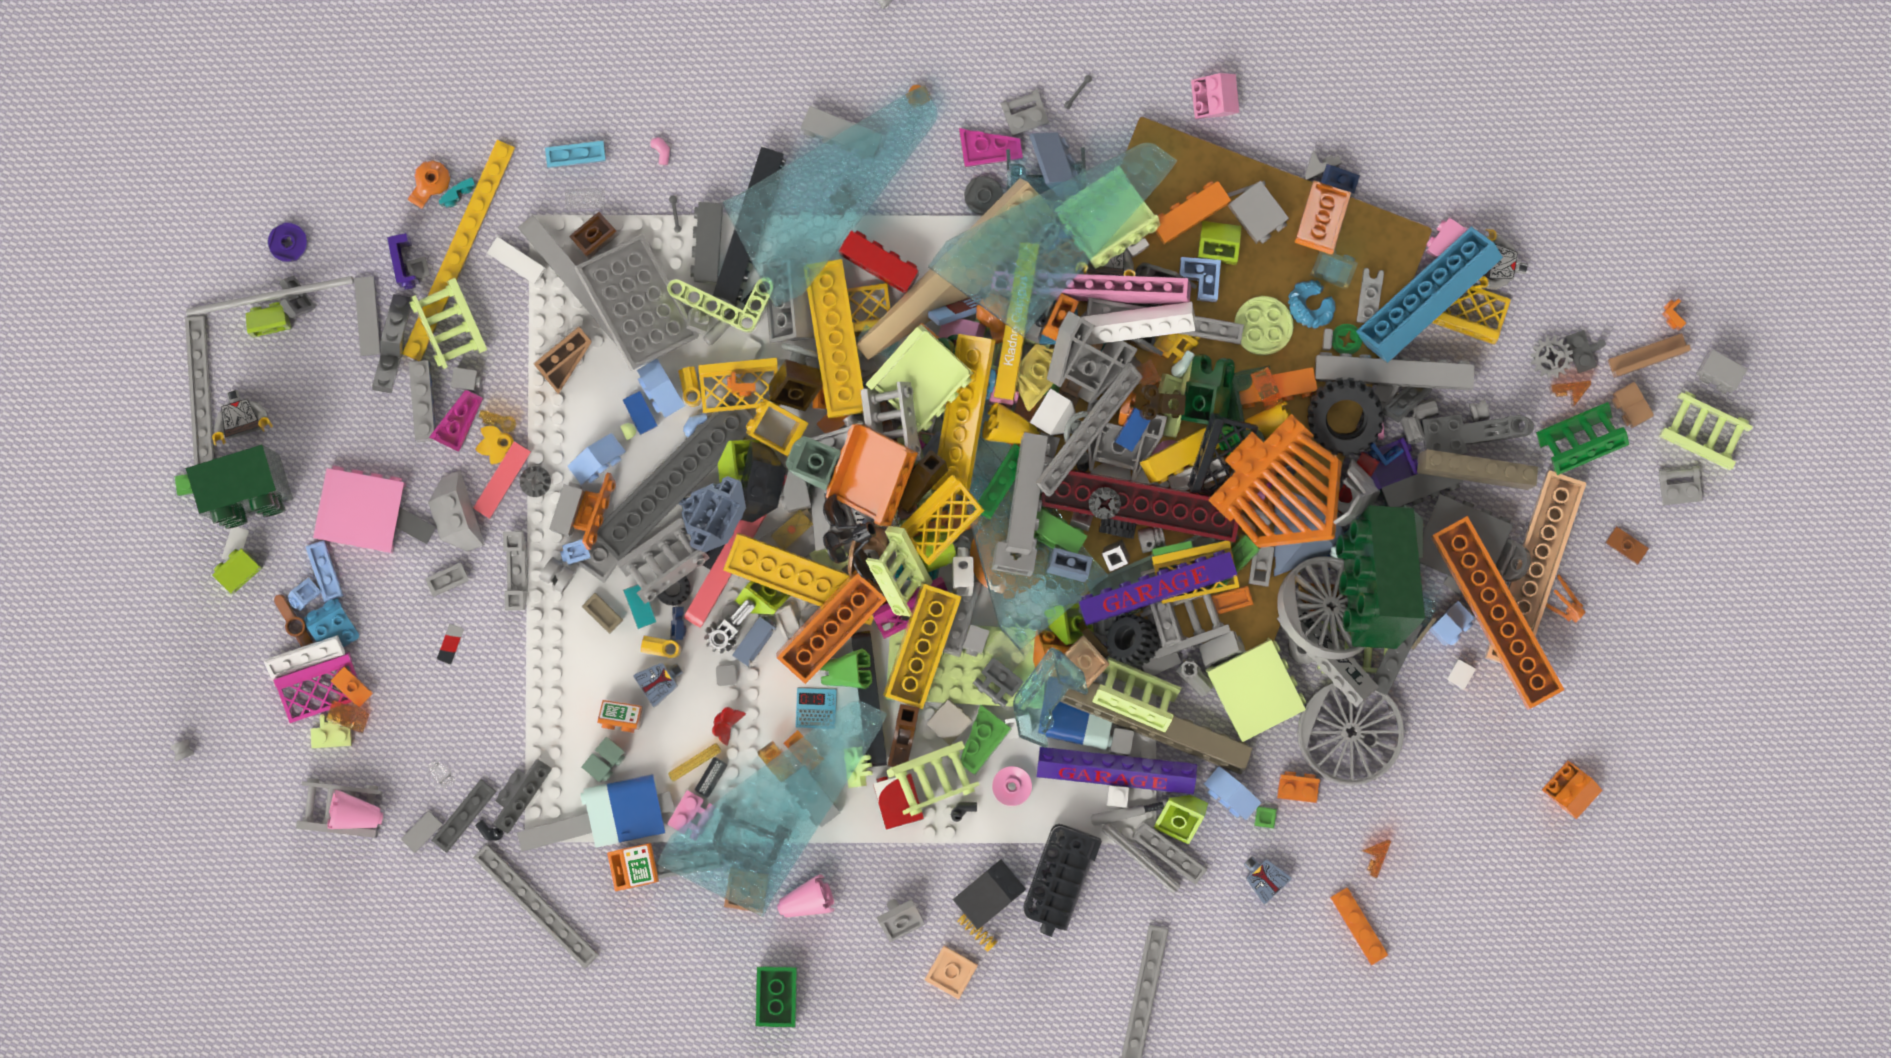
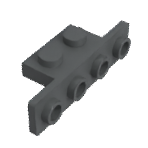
M539 759L535 760L527 774L517 768L495 800L503 809L493 825L508 834L552 768Z

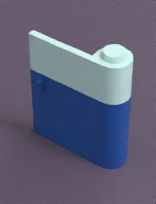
M1049 677L1036 735L1106 750L1107 747L1111 748L1113 736L1110 735L1112 722L1060 702L1059 698L1066 680Z
M654 774L584 788V793H580L582 804L587 806L595 847L665 833Z

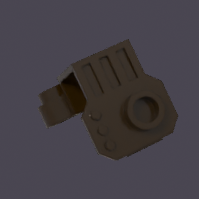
M1147 384L1143 386L1141 395L1145 400H1148V404L1140 408L1142 419L1153 420L1157 413L1171 414L1172 418H1179V415H1184L1186 395H1181V392L1174 390L1173 394L1159 393L1155 385ZM1150 389L1154 391L1153 396L1149 395ZM1172 399V406L1170 409L1168 403ZM1149 409L1152 410L1151 416L1147 413Z

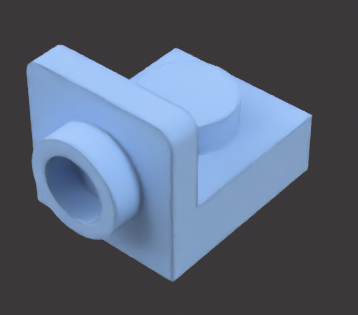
M583 539L562 546L563 551H560L563 562H567L570 566L573 563L591 558L589 550L586 549L582 542Z
M308 577L291 590L288 595L289 603L293 608H297L301 612L308 603L321 594V591Z

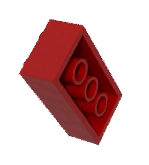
M850 231L839 249V255L903 294H906L919 276L917 266L908 260L906 263L900 260V255L891 250L888 253L884 250L883 245L873 240L871 243L867 240V236L860 231Z

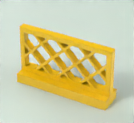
M887 283L847 289L848 294H851L848 296L849 301L858 306L851 315L852 320L855 321L853 322L855 337L864 336L881 319L874 315L880 306L887 312L890 310ZM884 289L885 296L880 302L871 296L875 290ZM858 292L866 295L861 304L852 299ZM869 298L877 303L872 312L863 307ZM860 309L869 314L864 321H859L855 318Z
M1471 286L1466 291L1467 296L1461 299L1458 298L1451 305L1458 304L1462 311L1461 314H1451L1448 307L1446 312L1444 311L1432 322L1433 324L1495 345L1498 341L1511 299ZM1477 294L1484 295L1487 302L1477 305L1473 296ZM1470 298L1474 308L1465 311L1461 302ZM1497 300L1505 303L1503 310L1498 312L1495 311L1492 305ZM1489 305L1493 314L1484 318L1479 308ZM1476 310L1481 320L1476 322L1470 321L1467 314ZM1495 317L1498 322L1497 329L1490 328L1486 320Z
M777 358L698 365L703 413L757 408V403L760 400L764 401L763 396L769 390V384L761 379L765 372L774 371V375L777 373ZM731 372H735L736 383H744L741 379L745 374L751 373L757 378L754 381L755 384L760 380L768 388L761 396L757 392L754 393L759 397L754 404H748L743 400L744 397L732 393L739 401L735 406H729L724 400L731 393V389H727L722 380L726 376L731 375ZM712 377L718 383L710 391L704 386V378ZM719 384L728 390L722 400L713 393ZM710 395L720 401L715 408L706 407V400Z
M951 475L899 528H905L918 554L926 564L931 565L984 509L966 488L962 478ZM962 490L964 492L963 501H956V494ZM946 504H950L949 515H942V508ZM955 504H963L962 515H954ZM968 504H973L977 509L972 515H967ZM932 518H937L936 529H928L929 521ZM941 518H949L948 529H940ZM954 518H961V526L958 529H953ZM918 532H923L922 542H916L913 538ZM928 532H935L934 542H927ZM940 532H948L947 540L944 543H939ZM926 546H934L933 554L928 558Z
M1230 541L1154 556L1151 559L1155 576H1157L1159 568L1167 567L1173 571L1176 568L1174 569L1170 566L1182 563L1191 565L1192 563L1190 562L1204 556H1206V559L1214 557V553L1222 550L1225 553L1230 552L1233 560ZM1237 576L1233 577L1234 584L1226 586L1221 582H1217L1212 589L1206 590L1202 587L1200 589L1203 591L1196 592L1198 590L1196 589L1191 594L1184 593L1182 596H1175L1161 602L1165 604L1239 588ZM1217 584H1220L1221 586H1223V587L1216 588Z

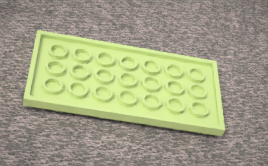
M890 623V629L893 628L894 623ZM977 626L989 630L982 655L978 654L975 657L966 654V649H962L960 657L942 652L925 701L945 703L950 699L954 704L1000 706L998 703L994 704L989 696L984 692L980 693L978 691L979 688L972 684L976 678L983 682L986 680L987 677L981 672L994 657L1024 681L1013 697L1007 693L1003 695V698L1008 701L1006 706L1042 708L1045 698L1046 675L1037 674L1033 662L1036 630L1048 631V629ZM906 629L890 636L887 682ZM993 682L989 684V687L996 693L1000 691L1001 688Z

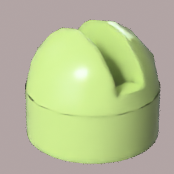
M626 423L620 426L626 440L635 436L636 428L633 424Z

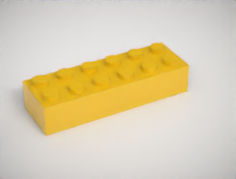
M924 583L921 584L912 615L909 618L883 693L885 697L923 709L961 596Z

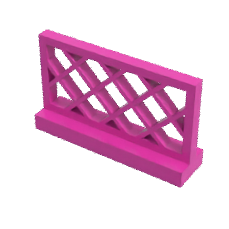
M350 652L345 653L343 656L274 678L273 681L275 687H277L289 723L352 702L343 692L333 689V683L329 687L319 682L323 674L327 673L334 677L344 666H349L350 671L357 677ZM309 680L316 683L311 693L301 689L303 681ZM317 685L328 689L324 699L313 694ZM290 686L297 691L293 699H290L284 695L282 689ZM330 690L341 695L337 703L333 704L326 701ZM299 691L309 695L306 705L294 701ZM311 697L322 701L319 709L313 710L307 707ZM292 704L304 708L301 715L292 717L290 712Z

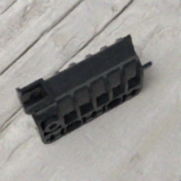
M1060 823L1052 826L1023 906L1027 918L1042 923L1040 933L1052 937L1055 928L1067 931L1092 860L1095 861L1102 843L1101 838ZM1060 830H1062L1064 836L1061 835V836L1059 837V840H1058L1059 844H1057V843H1056L1057 836H1056V833H1055V832L1059 833ZM1075 841L1080 842L1078 845L1073 844ZM1050 849H1057L1058 854L1056 856L1050 857L1048 855ZM1047 861H1048V862H1050L1049 869H1050V872H1051V873H1049V872L1046 873V876H1045L1046 881H1044V880H1042V879H1043V871H1042V870H1046L1047 865H1048V864H1046V863H1047ZM1037 886L1045 888L1041 894L1035 893L1034 889ZM1034 898L1035 900H1037L1035 903L1037 910H1033V912H1030L1029 907L1033 906Z

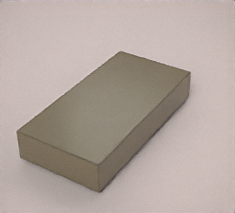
M596 593L581 606L609 634L623 621Z

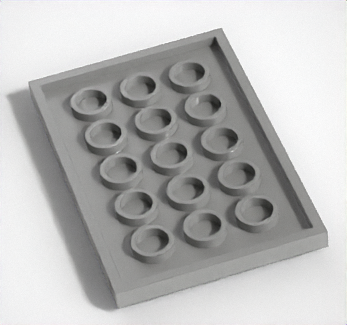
M643 234L574 268L631 371L699 337L696 331L686 328L688 315L681 302L670 296L667 290L669 280Z

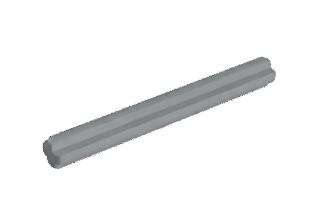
M1106 823L1102 827V832L1172 893L1179 889L1180 885L1115 827L1110 823Z

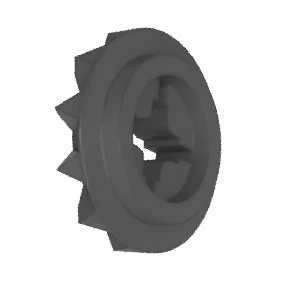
M530 466L523 470L520 476V487L526 495L540 497L547 493L550 488L551 478L544 468ZM536 473H538V480L543 482V484H536L534 490H532V483L527 479H534Z
M1099 488L1090 496L1089 508L1092 514L1100 519L1112 518L1120 510V497L1111 488ZM1099 497L1104 500L1112 498L1108 503L1111 510L1106 509V507L1098 509L1101 505Z

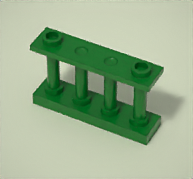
M1608 402L1536 432L1540 448L1548 445L1554 454L1551 460L1557 475L1630 445L1625 428L1615 429L1610 421V418L1613 417ZM1602 422L1608 433L1597 437L1591 426ZM1584 430L1590 441L1580 445L1573 434ZM1566 437L1572 449L1561 452L1556 441Z

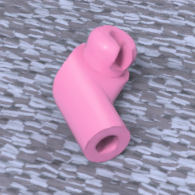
M653 138L650 144L652 148L660 153L659 164L668 165L670 147L662 138Z

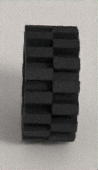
M1101 519L1099 532L1134 539L1137 524L1114 519Z
M686 576L677 581L680 584L678 594L671 596L664 590L657 595V598L662 603L671 606L680 605L686 601L691 589Z

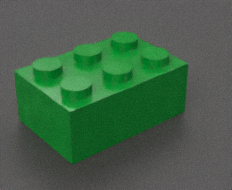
M757 966L755 1027H796L797 967Z

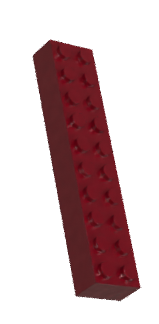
M1071 469L1051 496H1047L1044 492L1041 494V506L1093 515L1089 508L1090 496L1099 488H1111L1119 495L1121 506L1118 513L1109 519L1231 542L1236 540L1239 525L1234 518L1232 521H1229L1209 501L1212 497L1211 495ZM1099 497L1101 505L1098 509L1106 507V509L1111 510L1108 503L1112 498L1104 500Z

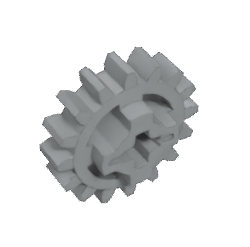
M1556 336L1553 337L1552 341L1546 337V342L1543 343L1539 340L1540 346L1533 347L1536 353H1531V357L1535 358V360L1531 361V364L1537 365L1534 369L1535 372L1541 370V377L1544 374H1548V379L1551 378V375L1558 379V373L1565 375L1564 369H1571L1568 362H1573V359L1569 358L1573 351L1567 350L1570 346L1569 344L1563 345L1564 339L1558 342L1556 341ZM1553 345L1560 347L1563 351H1557L1553 348ZM1546 347V353L1539 357L1540 351ZM1550 350L1553 356L1557 355L1554 365L1551 360H1547ZM1565 358L1563 366L1558 368L1559 361ZM1546 364L1550 366L1551 370L1545 369L1544 367H1542V365Z

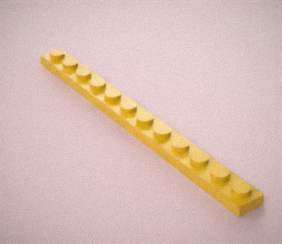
M496 140L428 296L446 289L447 281L453 278L458 279L515 151V147ZM450 296L422 307L425 317L428 318L444 311ZM418 316L402 354L416 361H422L430 340ZM438 322L430 325L433 334Z

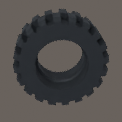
M1342 377L1336 378L1337 381L1331 382L1330 380L1326 382V386L1323 388L1320 386L1316 390V395L1312 396L1307 411L1309 428L1314 435L1315 441L1320 443L1326 450H1330L1332 454L1338 455V453H1342L1343 456H1349V453H1354L1357 455L1360 454V450L1369 449L1372 442L1375 443L1378 439V434L1382 432V423L1384 422L1383 408L1378 395L1375 394L1370 386H1366L1365 382L1361 380L1355 381L1354 378L1348 377V380H1343ZM1341 400L1355 401L1360 404L1364 411L1362 425L1350 433L1336 432L1327 422L1328 410L1333 404Z

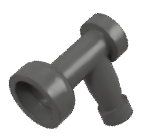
M1086 451L1076 463L1079 471L1085 472L1089 469V456Z

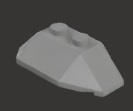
M461 471L442 477L428 502L440 540L464 551L484 546L482 534Z

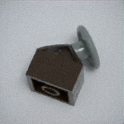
M783 343L781 347L791 351L790 360L785 359L770 381L769 398L771 402L805 412L822 388L820 369L805 365L806 356L818 358V353Z

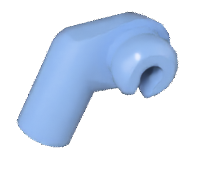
M703 413L689 417L683 427L687 437H690L695 432L697 425L703 424L708 419L707 414Z

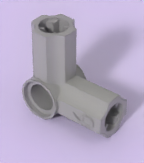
M1434 398L1421 401L1410 411L1412 416H1405L1400 421L1408 444H1417L1425 440L1419 420L1438 415V406Z
M1190 657L1175 670L1201 697L1205 696L1214 687L1212 682L1201 672L1200 667Z

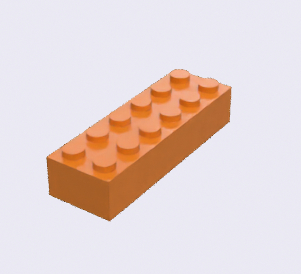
M855 570L778 650L776 658L806 684L887 600L882 590L870 579L862 578L857 570Z

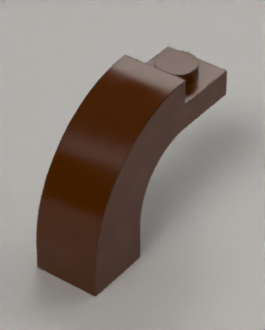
M900 704L887 764L888 767H895L909 761L920 708Z

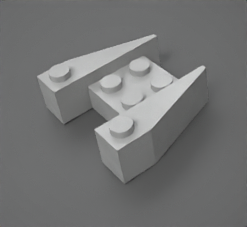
M1069 311L1058 331L1047 380L1059 387L1062 386L1066 378L1082 386L1077 396L1091 404L1117 378L1124 367L1131 362L1137 349L1124 341L1107 342L1102 352L1088 345L1086 341L1095 325Z
M1094 400L1091 404L1089 403L1087 412H1090L1099 400ZM1157 415L1151 420L1132 452L1114 442L1122 426L1107 423L1088 447L1089 471H1093L1094 463L1097 461L1133 470L1131 480L1134 481L1142 469L1139 462L1150 457L1162 438L1167 417Z

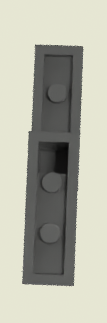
M393 294L380 340L381 356L372 384V390L392 393L404 350V332L411 310L409 303L412 301L411 297Z

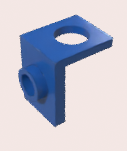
M1372 442L1369 454L1386 466L1404 451L1395 445L1382 455Z

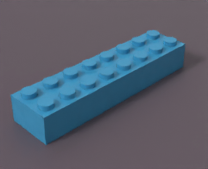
M1471 226L1356 331L1365 346L1388 363L1496 265L1503 256L1494 242Z

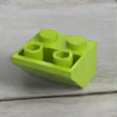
M1202 221L1197 258L1221 260L1223 264L1236 265L1239 255L1241 226Z
M242 548L232 551L228 556L230 559L225 563H219L213 569L215 572L212 574L233 595L262 569L250 553Z

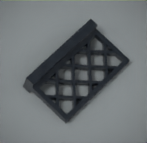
M1211 412L1187 484L1191 492L1213 495L1216 489H1219L1231 477L1227 471L1230 465L1228 463L1224 465L1220 457L1229 452L1232 453V450L1241 444L1243 440L1239 431L1248 428L1256 434L1258 426L1221 417L1219 414ZM1224 423L1231 424L1234 430L1224 435L1222 432ZM1237 434L1240 441L1230 447L1226 439ZM1225 441L1228 448L1217 453V444ZM1218 459L1222 466L1212 472L1210 464ZM1224 470L1228 478L1218 483L1214 475ZM1212 477L1216 485L1209 489L1204 488V482Z

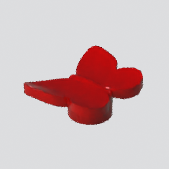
M725 707L714 718L712 734L718 737L724 745L728 746L732 725L742 719L746 713L741 710Z

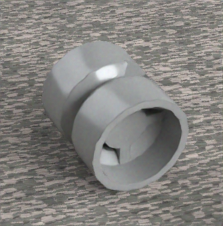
M552 557L541 571L539 578L547 584L552 583V587L562 593L570 584L576 572L567 566L562 567V563Z

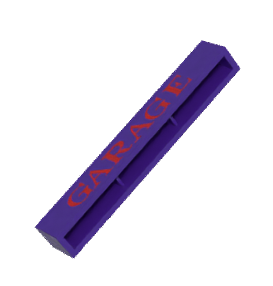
M1222 550L1214 553L1212 558L1206 559V556L1195 559V563L1191 565L1182 563L1175 566L1176 570L1169 572L1168 569L1158 571L1157 576L1150 578L1149 575L1138 578L1139 582L1131 584L1128 581L1119 584L1120 588L1112 590L1111 587L1100 591V595L1094 597L1093 594L1082 596L1079 606L1086 626L1236 577L1237 571L1230 552L1225 553Z
M1040 747L1036 777L1194 794L1197 764Z

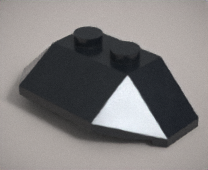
M750 441L741 480L746 505L741 520L752 523L778 508L786 468L771 447Z

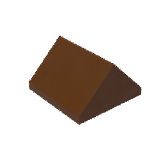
M598 212L569 237L589 260L619 234L606 218Z

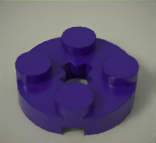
M283 223L273 228L268 236L270 252L276 259L282 262L298 261L307 250V235L296 224ZM290 237L293 244L285 248L283 240H287Z

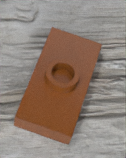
M1617 526L1605 542L1636 565L1640 563L1649 550L1648 547Z

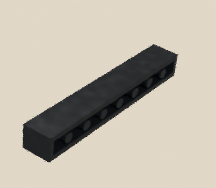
M765 147L760 149L713 296L720 300L736 304L737 300L741 301L744 290L741 288L743 282L748 281L750 275L748 267L750 263L753 264L756 257V252L753 251L755 245L760 244L762 238L760 230L762 226H766L768 215L765 214L767 208H771L773 205L774 197L772 193L774 189H778L781 179L778 178L780 170L783 171L787 160L784 159L783 153Z

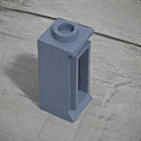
M759 617L732 655L750 667V660L754 661L772 636V630L776 631L774 627L775 622L768 617L764 619Z

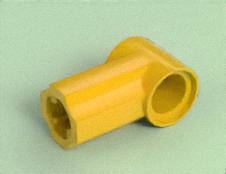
M685 367L678 370L684 401L690 407L699 406L702 399L695 367ZM690 393H697L698 397L695 401H688Z
M644 635L641 643V652L676 658L681 653V646L673 640ZM670 644L676 646V652L672 655L667 653V646Z

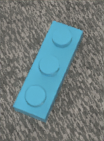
M604 141L545 148L547 168L606 161Z

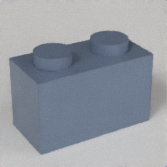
M1054 548L1050 553L1046 572L1085 582L1089 576L1093 558Z

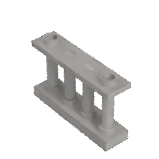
M897 382L898 390L879 394L876 389H862L861 398L865 426L890 439L904 437L905 446L918 453L915 461H921V448L918 442L911 382ZM899 398L900 409L881 413L880 401ZM901 417L903 429L883 433L882 421Z
M681 517L617 562L625 576L627 577L632 574L641 587L637 594L645 604L654 600L661 592L695 568L703 565L709 559L706 552L691 547L690 540L686 536L688 533ZM678 540L682 542L690 554L681 562L670 547ZM663 551L674 565L665 573L654 559L655 556ZM646 563L649 564L658 577L650 584H647L638 571Z
M1209 585L1203 587L1206 590L1212 589ZM1211 594L1171 602L1182 643L1163 648L1160 640V643L1157 644V647H1159L1158 651L1154 652L1155 658L1165 657L1231 632L1228 624L1224 626L1220 622ZM1204 598L1213 623V630L1205 632L1204 629L1202 630L1192 600ZM1181 604H1185L1195 631L1193 633L1194 637L1188 639L1186 636H1183L1173 608ZM1151 607L1144 608L1140 616L1142 618L1147 617L1152 624H1155Z
M308 778L307 782L302 781L301 785L309 787L305 817L302 818V821H297L296 829L377 838L378 830H373V828L327 829L328 819H331L329 810L333 793H335L336 789L348 791L347 794L355 797L356 792L367 793L366 802L374 805L375 794L382 795L383 791L378 790V786L366 785V789L321 784L319 779ZM316 787L328 788L325 817L322 823H314L313 819Z

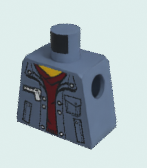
M659 663L634 674L633 677L655 708L678 687L674 679L681 675L683 671L677 663L668 669L663 663Z
M1251 856L1244 863L1251 871L1246 880L1264 905L1292 879L1267 859L1259 864Z

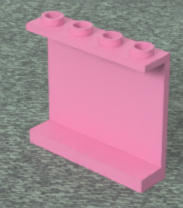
M332 466V469L327 468L313 538L393 553L394 545L392 544L403 488H406V483L402 482V478L390 476V480L383 479V475L371 473V476L363 475V471L352 469L350 473L345 472L343 467Z

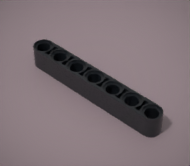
M870 630L855 632L851 636L853 651L863 649L870 655V667L858 668V670H870L872 676V683L866 689L857 688L866 755H871V759L867 760V763H872V767L887 766Z

